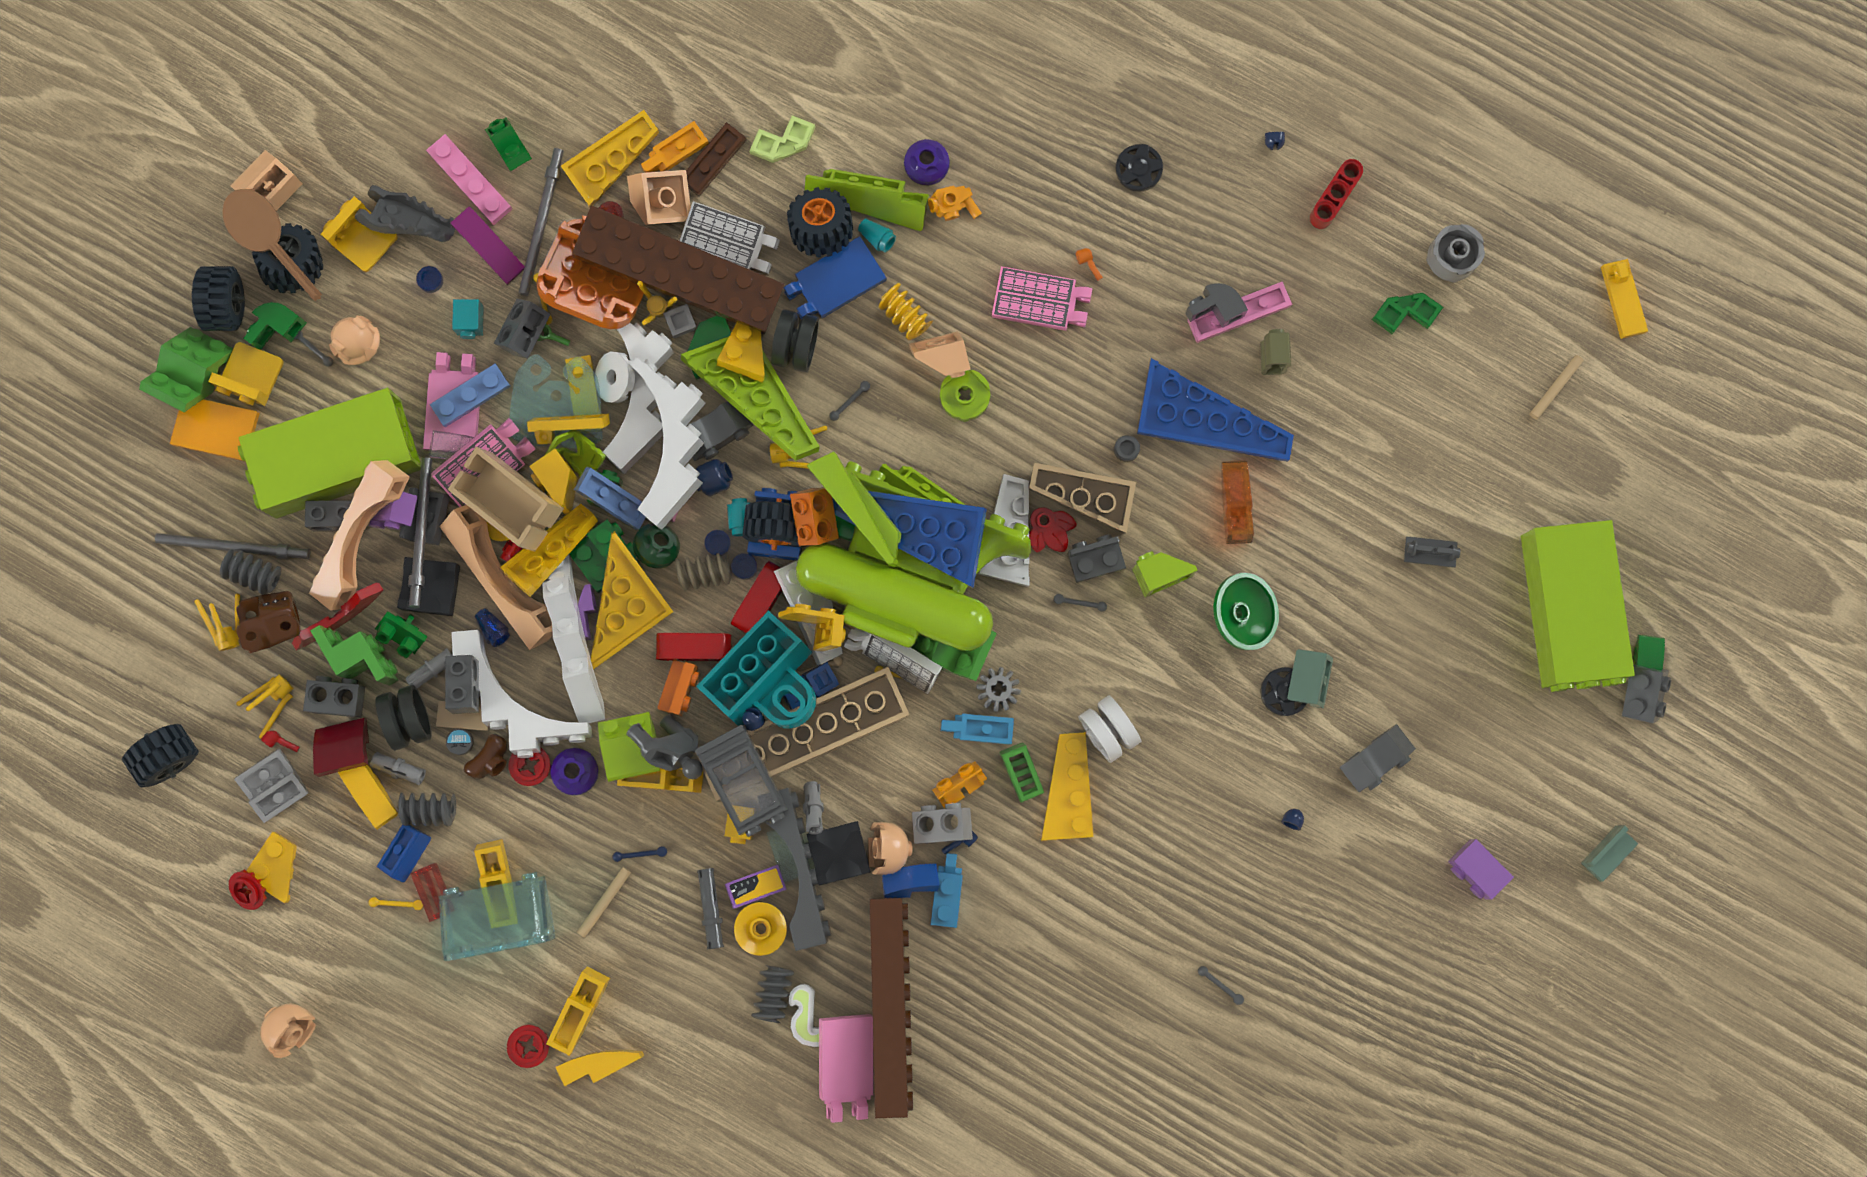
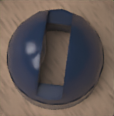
M1285 132L1265 133V144L1270 150H1273L1274 144H1276L1277 150L1284 146Z
M748 708L742 716L743 724L749 731L759 729L765 723L763 714L757 708Z
M1290 809L1285 812L1281 823L1288 828L1300 831L1304 823L1303 813L1299 809Z

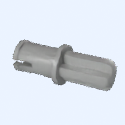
M448 648L430 661L425 660L423 666L406 677L407 683L418 688L434 676L437 678V674L445 669V656H453Z

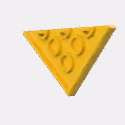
M615 531L611 533L590 657L593 669L673 613L671 607Z

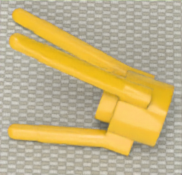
M642 281L637 283L648 299L646 306L650 315L642 321L643 325L655 321L656 317L664 316L663 313L667 312V309L671 308L677 301L675 296L669 301H665L663 297L658 295L652 296Z
M827 426L815 428L810 431L813 435H815L820 432L826 431ZM770 443V456L773 464L779 463L780 468L796 467L809 469L807 467L809 463L789 461L788 459H793L776 443Z
M238 593L235 594V630H232V626L222 627L213 603H210L209 609L217 629L215 630L200 600L196 599L194 601L213 637L215 647L218 646L219 651L240 646L236 632L237 627L240 625L236 611L237 606L240 605V594Z
M278 674L276 677L273 676L267 683L236 702L237 706H241L262 693L246 707V711H250L269 695L275 701L279 698L282 699L260 733V739L270 730L286 703L293 697L290 694L294 689L293 686L281 674Z

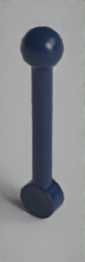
M661 846L657 850L623 854L615 852L612 858L615 862H620L622 859L658 855L664 857L667 855V849Z

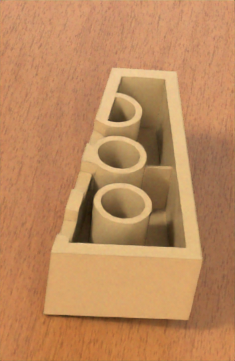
M1039 463L1033 464L1029 490L1119 532L1127 533L1136 482Z

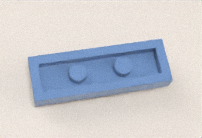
M495 363L434 401L430 406L442 425L447 427L511 386Z
M585 468L574 490L628 526L639 530L646 518L637 510L642 501L592 468Z

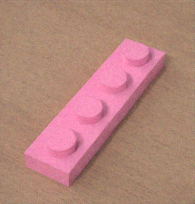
M446 134L426 150L493 225L512 210L507 201Z
M1283 282L1241 297L1248 309L1245 317L1224 328L1221 327L1213 311L1192 322L1188 319L1187 321L1196 342H1202L1291 307L1292 303Z

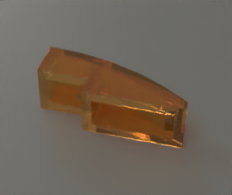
M1222 462V500L1226 544L1252 543L1254 536L1253 504L1248 462Z

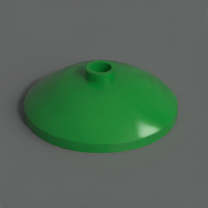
M1252 573L1231 575L1219 586L1214 598L1213 612L1216 626L1222 637L1233 647L1246 651L1256 650L1268 644L1275 635L1279 622V607L1271 587L1262 578Z

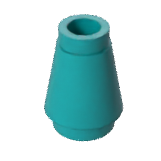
M867 218L858 226V231L877 251L888 252L896 241V235L893 234V230L869 221Z

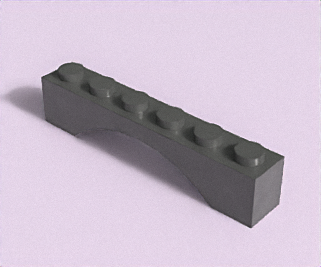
M791 788L779 790L789 809L784 812L785 818L772 825L770 821L766 822V824L773 828L785 841L797 867L799 896L789 927L795 951L826 944L828 936H831V930L828 920L823 921L821 911L825 910L822 895H817L816 893L817 875L815 869H810L808 859L812 858L809 843L804 844L802 833H806L803 818H798L796 808L800 807L796 791L791 792ZM770 793L757 796L761 811L775 804Z

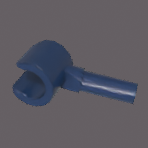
M972 831V840L953 841L942 848V852L946 854L958 847L962 842L970 847L978 839V836Z

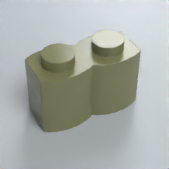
M1284 329L1269 330V333L1264 336V340L1260 342L1262 375H1282L1291 366L1290 333H1285Z

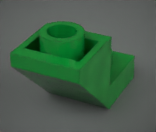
M507 117L494 120L485 129L510 171L532 159Z

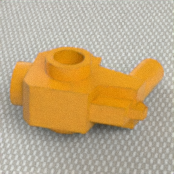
M953 185L937 189L931 198L928 199L930 211L936 213V216L940 218L944 217L945 221L960 217L959 211L962 208H967L973 219L982 214L971 198L973 193L970 187H955Z

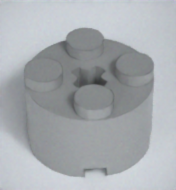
M1466 224L1445 227L1429 246L1426 259L1427 264L1438 277L1455 283L1467 278L1481 264L1485 255L1484 241L1481 234L1475 228Z

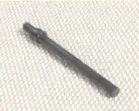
M554 148L550 166H547L544 176L546 183L519 289V294L525 296L529 295L556 181H559L561 175L560 165L564 151L558 148Z
M422 458L412 575H409L408 587H410L409 607L411 608L420 607L421 589L424 588L425 577L422 574L432 469L431 458Z
M156 533L155 543L225 551L233 549L234 552L241 550L244 553L276 556L277 559L288 560L290 557L310 558V549L294 548L290 544L279 543L275 546Z

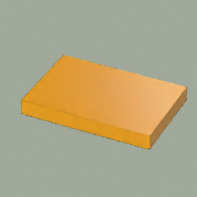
M203 399L186 412L178 411L170 444L243 461L238 452V446H240L238 437L255 432L260 413Z

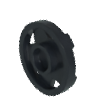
M1135 144L1127 147L1120 153L1116 162V175L1120 183L1127 189L1138 192L1146 191L1153 188L1161 179L1163 172L1161 156L1149 145ZM1137 150L1134 155L1129 154V152ZM1149 153H1151L1156 159L1149 158ZM1120 163L1126 168L1122 175L1120 172ZM1159 171L1157 177L1152 181L1151 174ZM1137 180L1141 186H1135L1130 183Z
M1282 667L1275 669L1264 678L1261 684L1260 693L1264 705L1269 711L1279 716L1294 715L1300 712L1307 704L1301 703L1294 710L1295 701H1290L1287 698L1293 668ZM1279 672H1289L1284 678L1276 674ZM1269 683L1272 689L1266 694V685ZM1280 704L1282 711L1275 709L1271 705Z

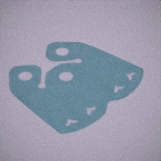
M538 354L529 357L519 368L514 379L509 418L519 430L523 429L525 436L519 432L511 436L512 438L520 442L526 437L533 446H545L547 444H537L534 432H528L527 421L536 417L601 414L598 378L583 358L575 357L563 368V375L575 387L580 389L579 394H575L574 390L565 381L551 380L542 385L537 392L533 391V386L541 383L551 373L549 363ZM534 364H538L541 367V373L537 376L533 375L530 370ZM577 366L583 369V375L580 378L574 377L572 373L573 369ZM558 390L561 392L562 397L559 401L552 400V391ZM602 428L576 429L585 437L588 432L595 435V437L588 438L594 444L603 439ZM571 430L555 431V437ZM572 438L560 443L564 447L577 448L576 442Z

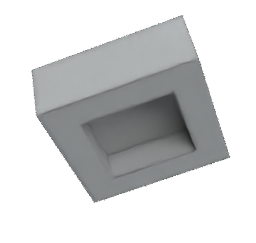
M687 304L663 313L673 338L697 329Z

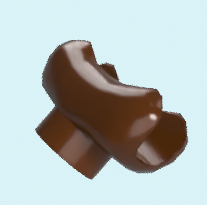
M498 734L489 735L481 751L464 765L465 774L477 780L484 778L488 774L492 777L499 775L507 763L503 758L507 751L505 739Z

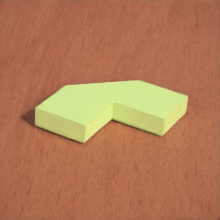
M792 115L783 137L759 129L749 152L772 163L806 150L815 130V124Z

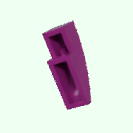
M470 206L451 222L454 229L506 285L524 271L525 266Z

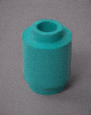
M747 498L732 499V504L727 505L728 526L734 537L743 536L745 507L747 504H750V502H747Z

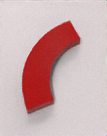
M376 582L356 591L341 606L342 610L338 611L333 617L327 616L301 630L299 636L295 637L292 642L295 650L297 651L316 641L310 631L315 627L321 625L334 631L357 616L382 593L383 588L380 583Z

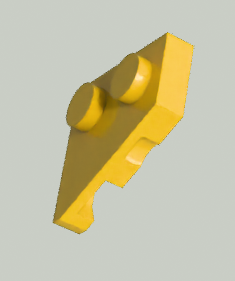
M737 322L717 359V366L763 383L765 372L761 331Z
M272 832L248 867L247 872H254L257 880L262 879L260 884L266 888V892L281 902L288 903L290 900V880L293 879L294 872L293 860L296 857L297 845L277 832Z

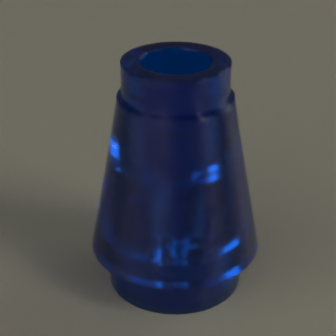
M487 608L481 609L475 614L474 618L477 620L487 644L498 647L509 639V628Z

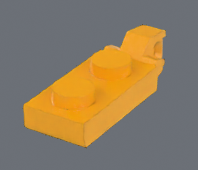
M695 121L691 122L652 148L653 151L649 153L650 158L641 163V167L645 173L668 171L707 146L709 141Z

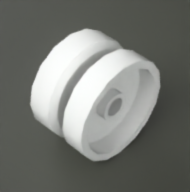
M1108 695L1097 703L1102 718L1096 711L1090 708L1079 715L1078 718L1094 746L1112 763L1122 756V749L1118 741L1129 750L1142 741L1124 711Z

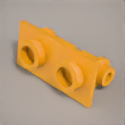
M974 761L961 766L958 773L952 777L939 781L936 788L932 791L945 808V804L957 803L965 798L960 789L965 787L967 792L971 794L984 785L987 777L980 766Z

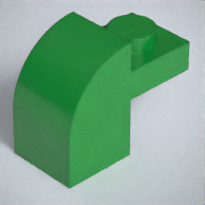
M265 303L252 311L259 319L256 323L250 325L243 339L261 350L273 334L278 332L292 343L295 336L304 328L307 322L280 303Z

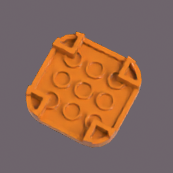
M582 215V219H573L568 222L564 220L559 226L556 238L542 267L539 269L536 284L538 295L551 307L599 327L620 329L628 325L634 318L644 293L635 282L573 258L572 252L587 216Z

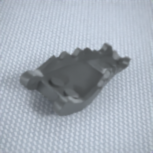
M372 185L368 191V196L377 202L372 214L364 209H359L355 214V219L359 223L373 231L385 234L417 235L439 242H447L455 232L454 227L451 225V222L454 220L453 217L445 219L440 214H435L434 208L428 207L425 201L419 203L415 196L409 197L407 193L389 192L376 185Z

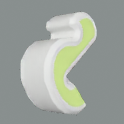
M800 984L794 987L789 995L790 1006L798 1005L799 1007L792 1017L791 1030L793 1036L801 1044L819 1047V1027H813L815 991L807 984Z

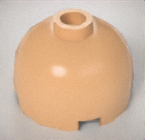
M874 822L870 830H875L874 837L868 838L869 867H875V870L872 871V874L875 875L894 874L901 870L907 858L912 855V842L908 841L907 835L898 825L887 822Z
M292 1003L271 1008L265 1014L260 1036L264 1046L274 1057H287L291 1054L288 1050L292 1049L295 1045L298 1048L302 1047L311 1037L316 1026L313 1022L315 1017L302 1006Z

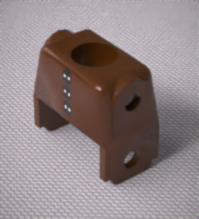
M290 591L258 595L239 601L240 605L237 606L236 611L240 625L237 627L236 632L242 648L249 653L273 647L299 636L301 632L300 615L296 601ZM253 611L256 616L248 619L246 613Z

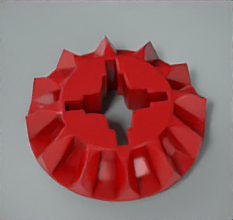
M541 748L540 753H533V757L529 758L530 761L540 760L534 766L535 775L530 770L520 771L526 765V758H518L517 755L512 753L508 767L510 775L517 783L524 786H534L540 784L548 777L551 764L549 755L544 749Z
M244 869L230 877L229 891L233 899L241 907L248 910H256L267 899L264 894L266 888L260 884L262 879L257 880L254 872L248 873Z
M523 1025L515 1029L507 1041V1053L511 1061L523 1068H532L541 1064L549 1052L550 1046L546 1044L548 1041L547 1034L540 1027L534 1025ZM534 1036L532 1045L538 1051L530 1050L523 1056L525 1047L519 1041L528 1042Z

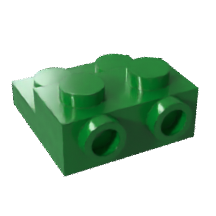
M608 519L587 533V537L581 540L569 553L597 593L602 591L611 533L616 532L638 564L640 563L634 553L633 544L631 542L626 544L621 538L625 533L616 521L611 524Z

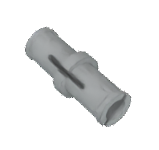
M379 752L373 755L370 767L391 774V777L394 779L402 778L416 785H420L423 782L426 774L425 769L407 764L404 759L398 758L396 760Z
M815 781L804 784L805 803L803 804V812L806 815V832H809V834H819L823 831L822 812L824 811V805L820 798V784Z

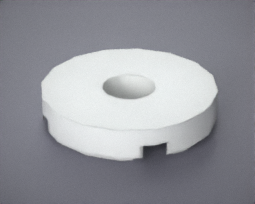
M609 352L604 354L598 362L595 370V386L599 396L605 402L620 403L625 401L629 397L626 395L634 387L635 370L630 365L632 361L627 359L625 353Z

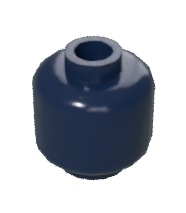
M714 459L696 468L700 473L697 478L703 482L697 489L698 492L702 491L710 497L730 488L733 474L726 462L722 463L719 459Z

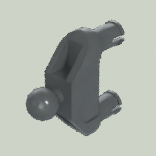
M672 714L666 715L660 722V726L666 730L669 736L652 738L639 723L634 724L627 731L626 735L641 749L642 757L649 764L668 771L682 768L684 776L688 779H697L702 775L703 766L701 762L697 759H691L695 754V749L698 748V736L691 729L684 728Z

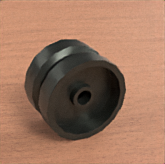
M783 309L774 333L771 364L786 367L793 353L792 365L794 370L808 372L816 346L819 317L806 314L801 319L798 327L797 313Z
M414 685L400 688L397 697L391 692L376 697L375 705L383 735L392 750L396 751L407 747L410 738L417 744L431 739L432 733L428 713L423 699Z

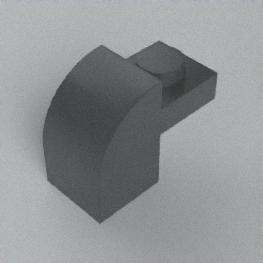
M1214 283L1205 286L1203 291L1205 298L1199 296L1189 302L1190 306L1185 314L1189 321L1192 322L1213 311L1221 327L1224 328L1245 317L1248 309L1234 288L1226 284Z

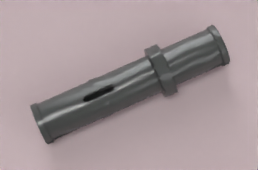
M714 868L697 870L704 920L701 922L702 926H705L707 950L724 947L721 932L723 919L719 917Z

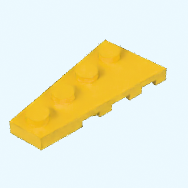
M643 110L561 165V168L590 208L659 134V131Z
M579 504L551 528L546 530L548 533L535 552L524 548L500 568L509 579L531 597L542 585V582L551 575L598 522L597 518L584 505Z
M1086 732L1059 734L1041 841L1094 837Z

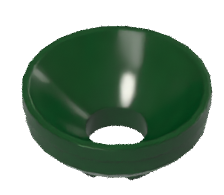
M649 523L640 528L634 536L633 550L643 564L651 568L661 569L670 566L676 560L680 550V542L678 536L670 527L665 526L661 530L655 524ZM661 534L665 536L667 545L659 546L656 544L654 535Z

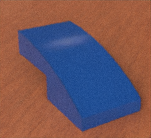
M828 662L800 675L813 688L816 697H820L839 685ZM788 693L783 696L790 710L800 706V701L793 694Z
M937 864L906 866L894 874L882 875L884 898H910L912 892H936L940 886Z

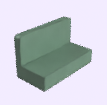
M1298 649L1295 655L1288 700L1307 703L1313 707L1324 709L1333 657L1327 653Z
M1625 825L1615 826L1581 862L1600 882H1603L1638 845L1626 833L1629 828Z

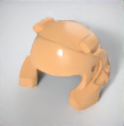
M357 315L355 318H343L332 328V342L329 344L330 350L344 364L359 365L365 363L377 353L380 343L378 328L374 327L371 324L372 322L363 316Z

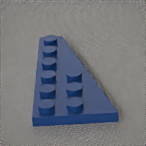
M1150 359L1137 434L1288 462L1290 460L1293 434L1267 420L1260 419L1245 408L1236 406L1221 395L1197 382L1188 380L1173 369L1170 370L1159 364L1158 361Z
M868 491L901 532V540L898 543L899 549L974 588L986 508ZM832 497L835 515L855 525Z

